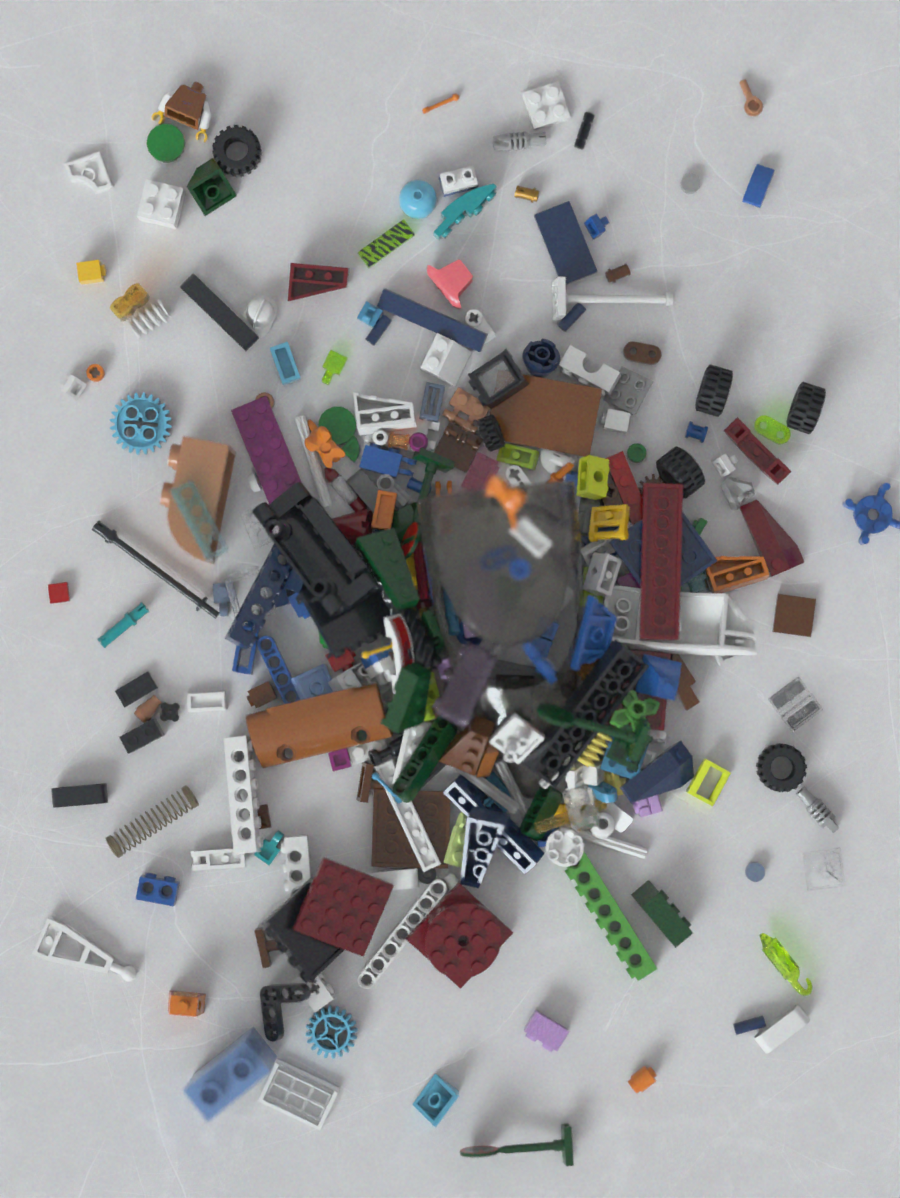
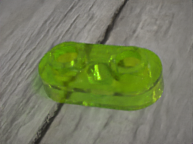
M762 415L754 422L755 431L776 444H784L790 439L791 433L789 428L769 416ZM761 422L766 423V429L760 427ZM777 432H782L783 438H778Z

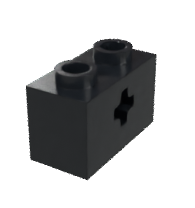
M155 718L119 738L127 753L130 754L165 736Z

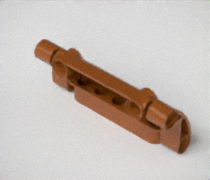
M377 683L352 687L246 715L250 738L262 768L393 737V731L380 724L382 718H386ZM360 730H364L367 733V738L364 741L358 736ZM287 748L293 751V756L290 759L285 756Z

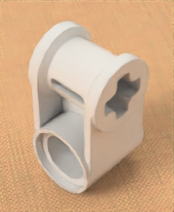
M472 309L467 312L464 318L465 324L488 334L484 345L496 338L494 331L480 311ZM471 314L473 317H478L476 320L477 323H475L474 321H469Z

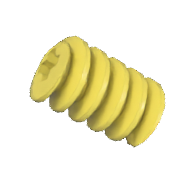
M598 732L578 758V761L587 767H595L596 765L592 760H600L597 753L604 754L601 747H609L605 741L612 742L611 736Z

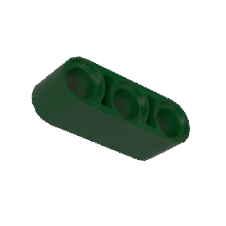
M551 785L546 789L540 786L520 825L521 833L534 841L541 840L561 803L562 792Z

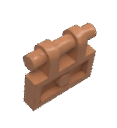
M458 387L449 402V405L453 406L454 410L451 412L445 408L442 415L448 418L447 421L454 422L463 427L462 430L475 434L478 427L472 423L474 420L477 421L486 417L490 408L487 405L483 406L478 398ZM460 411L469 416L467 421L458 416Z

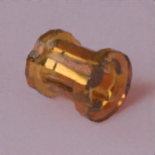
M391 431L388 448L393 446L408 450L410 434L403 435Z

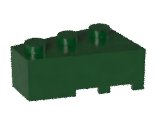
M415 662L401 667L393 688L396 691L392 702L388 701L387 707L389 710L387 716L382 718L380 724L395 733H400L424 723L431 683V671Z
M649 880L631 894L675 948L693 934L689 928L691 926L690 922L685 916L680 918L678 915L680 910L674 903L670 905L666 901L669 897L662 889L658 891Z

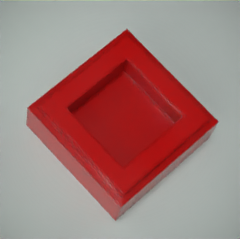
M68 582L48 585L50 604L70 601Z

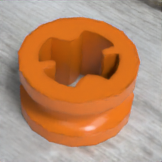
M92 364L87 368L86 375L91 381L99 382L104 378L105 372L100 365ZM94 368H97L100 372V376L97 375V378H94L91 374V370L94 371Z

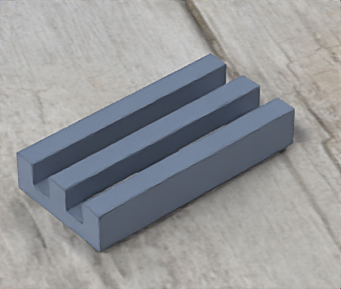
M426 382L419 416L420 420H434V422L438 423L445 385ZM429 388H433L428 414H424ZM440 389L436 414L432 415L436 391Z

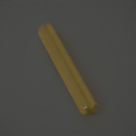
M600 800L592 801L535 823V829L538 834L604 810L607 808V804Z

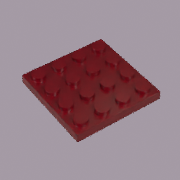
M323 857L292 929L364 957L394 885Z

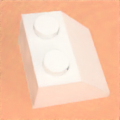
M437 333L420 367L421 371L455 387L472 352L457 342Z

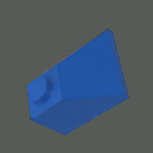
M643 654L642 661L649 665V667L637 681L635 692L675 701L681 662Z

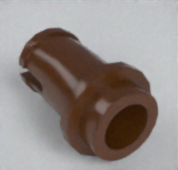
M626 263L615 269H608L605 272L609 283H615V280L631 275Z

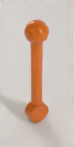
M453 94L452 97L422 109L423 114L453 100H459V95Z

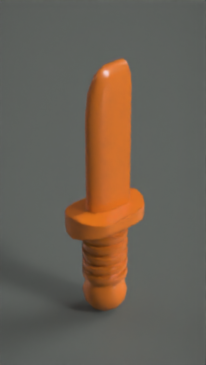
M568 462L557 473H552L550 475L551 479L544 484V488L549 490L556 483H562L564 481L563 477L572 470L574 464Z

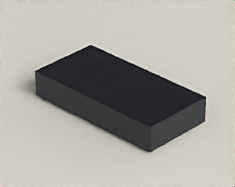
M148 671L117 689L115 693L125 708L158 687Z

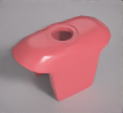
M460 259L441 269L427 265L429 278L442 292L443 296L453 307L462 309L458 297L473 282V275Z

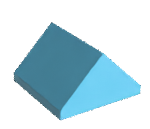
M435 1074L412 1105L436 1127L459 1097V1091Z

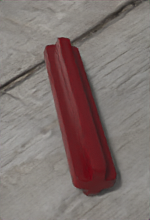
M418 542L413 552L418 596L420 599H427L430 595L424 547L422 542Z

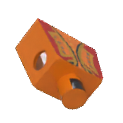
M170 990L168 1013L171 1015L197 1017L204 1013L206 994Z

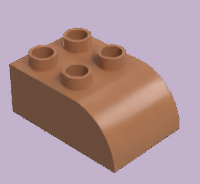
M183 436L181 445H171L168 466L172 467L176 472L173 483L164 482L160 505H165L168 508V525L177 544L191 556L214 564L236 452L226 444Z

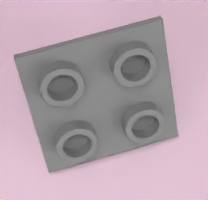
M621 367L619 370L621 374L620 379L610 396L606 394L603 400L631 413L630 415L633 416V414L637 413L653 381Z

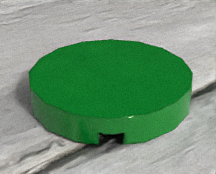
M161 124L150 131L147 137V148L154 159L169 163L177 160L183 153L185 140L177 127L171 124Z
M331 407L321 415L318 427H326L331 432L332 440L336 445H342L354 436L356 420L348 409Z

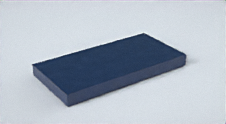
M570 201L534 215L557 276L565 277L566 285L598 272Z

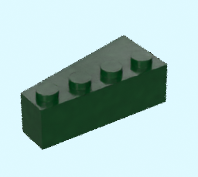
M392 528L357 538L356 549L358 552L360 551L364 561L372 569L375 578L383 586L385 593L396 610L400 611L415 607L419 597L395 529Z

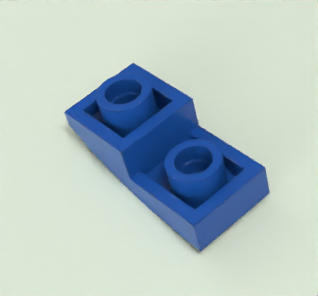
M756 164L742 202L760 208L775 170Z

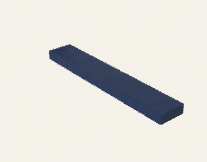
M386 288L383 289L377 307L430 331L439 333L478 352L482 351L488 335L483 331Z

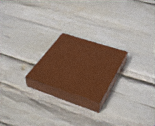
M777 594L772 632L811 637L816 599Z

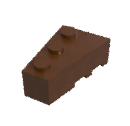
M476 716L449 744L439 762L475 776L495 723Z

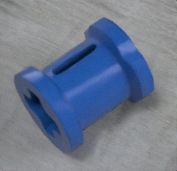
M690 421L685 438L691 437L703 443L708 427H701Z

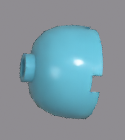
M410 181L400 191V208L410 218H426L436 208V192L426 181Z

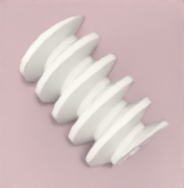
M159 299L157 300V307L153 303L150 304L151 310L144 307L145 314L137 311L138 318L130 315L131 322L128 321L139 339L141 338V331L147 335V328L154 331V324L161 327L160 320L165 323L168 322L167 316L169 314Z

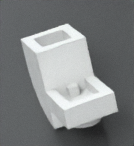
M592 760L596 765L595 767H587L581 762L576 761L566 774L568 789L575 790L582 784L597 786L605 780L604 770L600 769L602 761Z

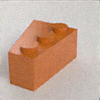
M756 556L715 557L717 561L704 570L712 593H725L767 580L770 575L764 557Z

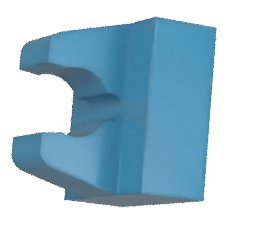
M366 301L357 319L373 328L382 315L383 310Z

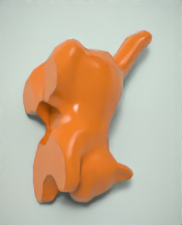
M309 419L307 423L311 433L305 438V446L311 452L317 451L324 465L327 468H331L333 466L332 462H338L341 458L345 457L346 453L332 440L331 432L326 427H317Z
M492 475L491 480L487 482L485 496L493 495L499 498L503 507L508 512L512 529L516 530L517 520L515 513L526 502L527 496L519 488H510L508 483L501 477Z

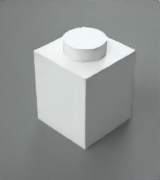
M608 408L606 413L603 412L601 424H604L603 429L626 434L631 413Z

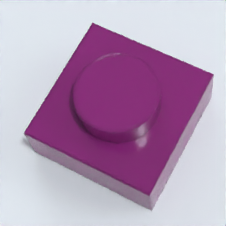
M347 748L328 753L333 771L352 767Z

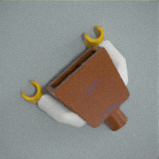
M194 82L192 87L181 85L178 89L166 93L158 107L159 111L152 115V120L155 121L157 116L160 115L161 119L158 123L160 125L165 122L166 116L196 130L200 127L201 129L197 132L196 139L198 141V136L203 133L205 135L204 142H206L208 139L206 129L209 128L211 111L210 105L206 101V94L202 93L203 85Z

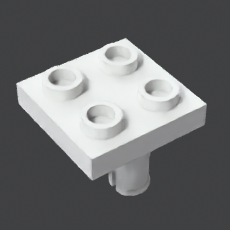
M514 713L489 738V742L505 754L504 759L507 762L515 761L519 764L544 740V734Z

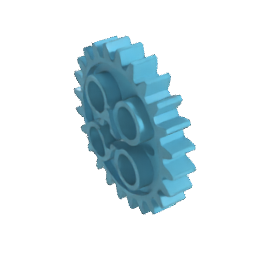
M144 392L141 397L135 393L133 399L130 395H127V402L121 399L123 405H115L118 412H111L116 417L115 419H110V422L115 423L110 429L116 430L112 437H119L116 443L121 444L123 442L122 449H126L129 446V453L136 449L137 455L140 454L141 450L147 455L148 449L154 453L155 446L161 449L160 442L167 443L164 436H170L171 434L167 432V429L172 428L167 423L172 421V418L166 417L170 411L163 410L166 404L159 405V398L153 401L154 396L152 394L146 398V393ZM136 409V417L129 418V410ZM151 410L156 411L155 419L148 420L147 413ZM142 419L145 423H156L158 426L142 425L140 428L136 424H125L124 421L140 422ZM133 427L135 429L134 436L127 437V429ZM152 429L154 437L146 439L145 432Z

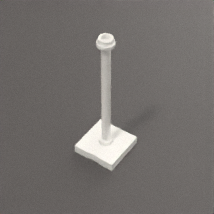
M557 277L552 282V321H560L566 316L567 303H664L665 306L673 304V294L665 292L664 295H568L566 293L565 277Z

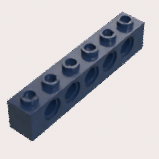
M273 544L224 638L244 650L249 648V646L253 647L257 640L255 635L258 629L261 630L265 625L266 620L264 617L267 612L270 613L275 605L273 600L275 596H279L284 587L282 583L284 579L287 580L292 570L287 560L285 565L279 563L278 556L283 554L275 544ZM270 572L276 573V581L270 579ZM262 588L268 591V598L261 596ZM253 605H256V606L259 607V609H260L259 615L253 614V612H252V607H253ZM244 622L251 625L250 632H246L243 629Z
M461 774L443 792L466 816H468L472 807L504 813L495 803L487 807L488 803L484 804V800L488 796ZM510 818L508 819L497 847L526 874L538 863L545 853L528 836L521 833L520 828Z

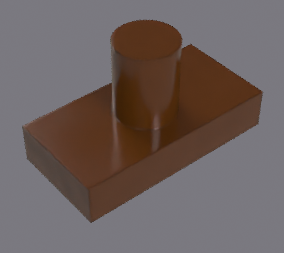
M362 762L356 799L359 802L368 803L370 789L383 790L384 788L377 780L372 778L374 765Z
M263 927L256 928L254 932L262 967H271L272 963L269 952L278 950L275 946L277 943L274 939L266 941Z

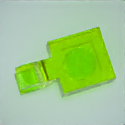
M330 350L322 368L326 369L321 380L322 383L329 385L334 374L340 376L348 358Z

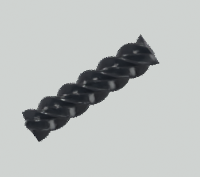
M379 582V590L382 592L385 605L390 609L391 616L401 614L407 625L413 646L414 662L429 671L437 669V666L442 663V659L439 655L433 653L434 642L425 635L426 625L417 618V606L397 611Z

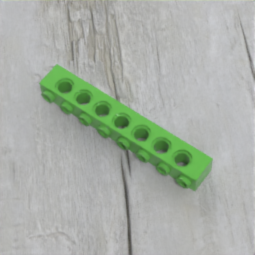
M584 852L578 864L568 866L565 873L570 881L572 879L576 881L577 886L575 889L580 897L583 895L586 897L588 902L585 905L590 913H596L598 918L595 921L601 930L603 928L606 929L608 935L605 937L611 946L616 945L619 950L616 954L621 962L626 961L629 966L626 970L632 979L636 977L637 981L657 970V967ZM581 872L589 873L587 881L582 882L579 880ZM592 888H597L600 893L598 897L591 898L589 891ZM604 904L610 907L607 914L599 912V908ZM613 921L620 923V927L616 931H612L609 927ZM624 937L630 939V944L627 947L620 946V940ZM633 954L640 955L638 963L630 962V957Z

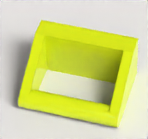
M704 758L686 792L714 806L731 773ZM713 767L722 772V775L709 799H706L696 792L709 768Z

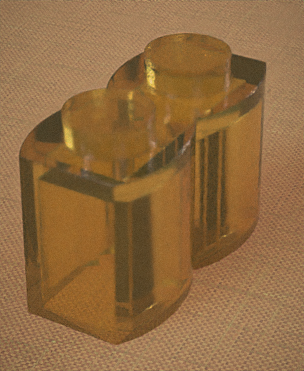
M136 283L126 290L124 296L115 299L110 309L123 322L131 318L130 315H133L136 309L143 307L149 301L150 296L139 283Z

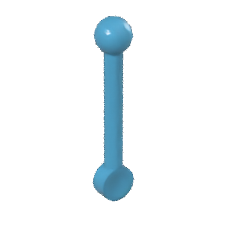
M374 772L372 778L377 780L391 793L397 803H401L402 800L393 793L392 789L379 777V774Z

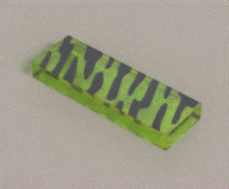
M403 219L357 253L369 269L414 237L415 234Z

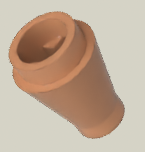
M153 695L135 708L134 715L143 723L151 720L162 702Z

